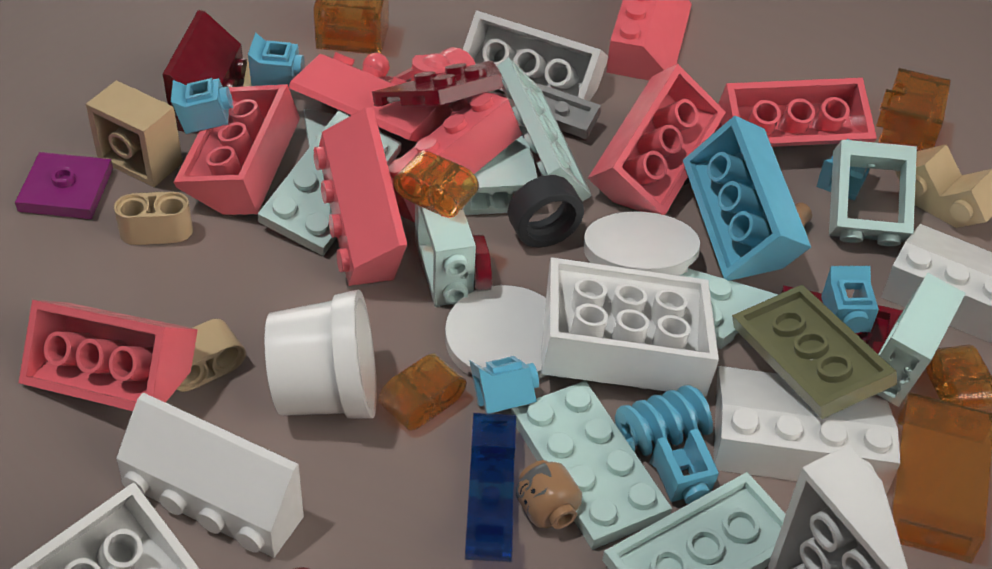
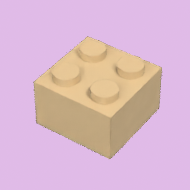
M117 80L86 103L97 158L111 159L113 168L152 187H156L183 163L173 106Z

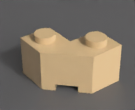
M947 144L917 151L915 206L955 228L985 223L992 217V169L961 175ZM896 171L895 173L900 181V171Z

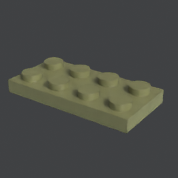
M799 285L732 315L734 328L821 419L897 385V371L803 285Z

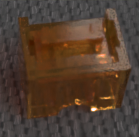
M389 0L315 1L313 9L316 49L382 54L389 27Z
M898 68L892 90L886 89L881 103V111L876 126L883 128V131L880 134L878 143L917 146V151L935 147L944 122L951 80Z

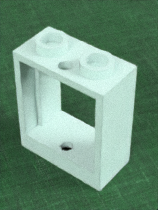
M852 140L840 141L833 151L829 236H840L841 241L848 243L862 242L863 239L877 240V244L882 246H898L913 234L917 146ZM850 166L900 171L898 223L847 218Z
M454 180L416 185L415 243L434 305L437 307L456 304L462 298L468 297L469 293L474 292L476 245Z
M930 273L926 274L896 321L878 354L897 371V385L876 395L898 407L932 360L966 294L965 292Z

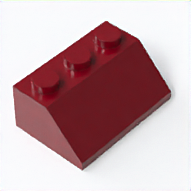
M198 10L162 74L167 103L173 106L171 103L173 80L187 85L212 78L213 80L219 78L222 87H237L240 79L245 78L247 59L243 58L241 43L205 11ZM175 112L178 131L184 132L183 127L179 121V118Z

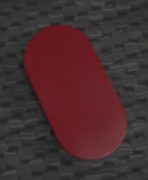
M472 235L476 245L474 289L477 291L491 290V258L485 236Z

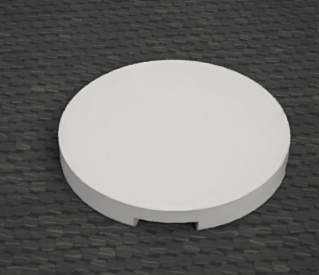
M651 212L611 214L594 221L586 229L584 235L585 256L590 263L680 276L688 272V266L699 258L700 239L697 233L682 221L662 214Z
M508 285L492 286L491 290H476L469 293L468 297L462 298L454 305L447 317L445 343L452 361L464 373L471 375L469 360L484 368L486 367V362L515 356L525 364L534 363L539 379L545 377L546 375L541 374L546 298L532 290Z

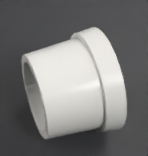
M359 289L336 294L333 296L332 301L268 314L265 324L266 370L272 400L279 415L345 413L347 418H374L377 404L374 347L366 303Z

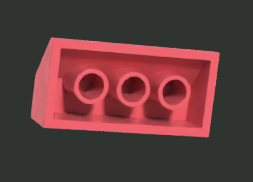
M623 0L610 40L606 73L650 80L652 76L676 65L692 3L689 0Z
M335 52L333 58L320 53L289 84L290 89L350 115L365 107H373L378 127L414 142L429 136L450 117L453 108L444 104L401 106L400 101L385 106H374L372 91L399 85L407 81L394 76L392 82L382 79L383 71L364 64L362 70L353 66L354 59Z
M676 64L651 77L588 179L614 203L640 212L666 215L688 177L683 159L714 133L726 112L679 64Z
M863 78L726 83L718 103L726 112L720 121L722 126L734 115L764 128L772 147L839 144L841 140L847 139L875 142L877 139Z
M288 84L228 87L233 99V108L229 109L228 124L199 131L174 180L176 188L223 215L258 214L300 120Z
M490 92L474 96L468 105L455 115L448 117L429 136L420 139L416 146L404 156L389 164L388 169L400 216L415 223L416 185L454 180L457 189L522 135L507 98Z
M365 107L322 131L319 147H314L313 153L316 170H322L324 180L321 182L322 199L325 204H330L332 212L329 215L330 234L332 238L337 237L340 249H337L338 269L340 272L346 273L348 286L394 280L407 247L373 107Z
M32 300L19 383L130 411L134 410L137 399L143 392L166 403L191 372L198 329L68 302Z

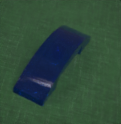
M473 413L465 560L512 562L516 415Z

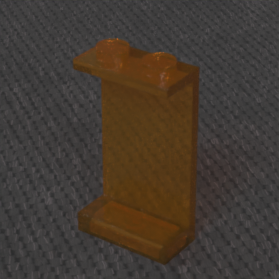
M909 392L897 419V424L902 425L899 448L900 465L896 472L893 500L890 508L900 544L972 564L985 540L992 455V413Z

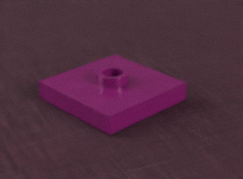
M39 152L16 198L17 212L92 219L113 171L112 160Z

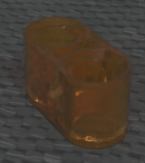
M419 151L394 177L395 188L403 198L447 218L455 217L479 189V182L469 169L428 151Z
M968 344L937 348L926 369L929 379L948 415L959 417L992 412V376L975 346Z
M430 353L390 379L382 388L378 401L406 429L410 431L416 430L453 405L463 394L467 382L463 376L439 355Z

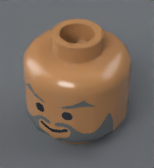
M545 460L537 461L526 467L519 476L516 498L530 521L536 527L561 529L568 526L575 520L577 516L576 511L582 503V491L561 463Z

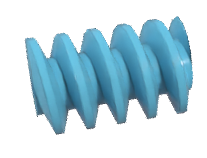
M691 385L681 386L677 391L668 390L662 396L653 395L647 401L638 400L632 404V407L630 405H622L615 414V424L630 447L635 452V446H637L644 456L652 453V442L656 445L658 438L668 437L670 442L677 446L683 442V434L687 438L690 430L699 429L706 436L713 432V420L708 402L701 391Z

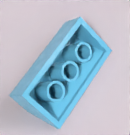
M734 115L683 159L724 279L731 281L783 269L811 248L764 128Z

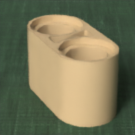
M132 193L120 197L114 204L120 238L127 244L178 243L185 241L192 235L193 226L188 198L182 193Z
M212 319L193 327L198 329L191 372L176 390L180 392L193 390L233 371L244 361L246 350L225 321Z

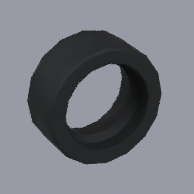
M546 175L528 181L519 188L510 200L507 213L509 221L520 240L527 246L542 248L560 243L573 234L582 222L584 206L579 195L566 178L557 175ZM562 201L559 208L549 217L540 221L529 222L534 213L543 206L552 202Z

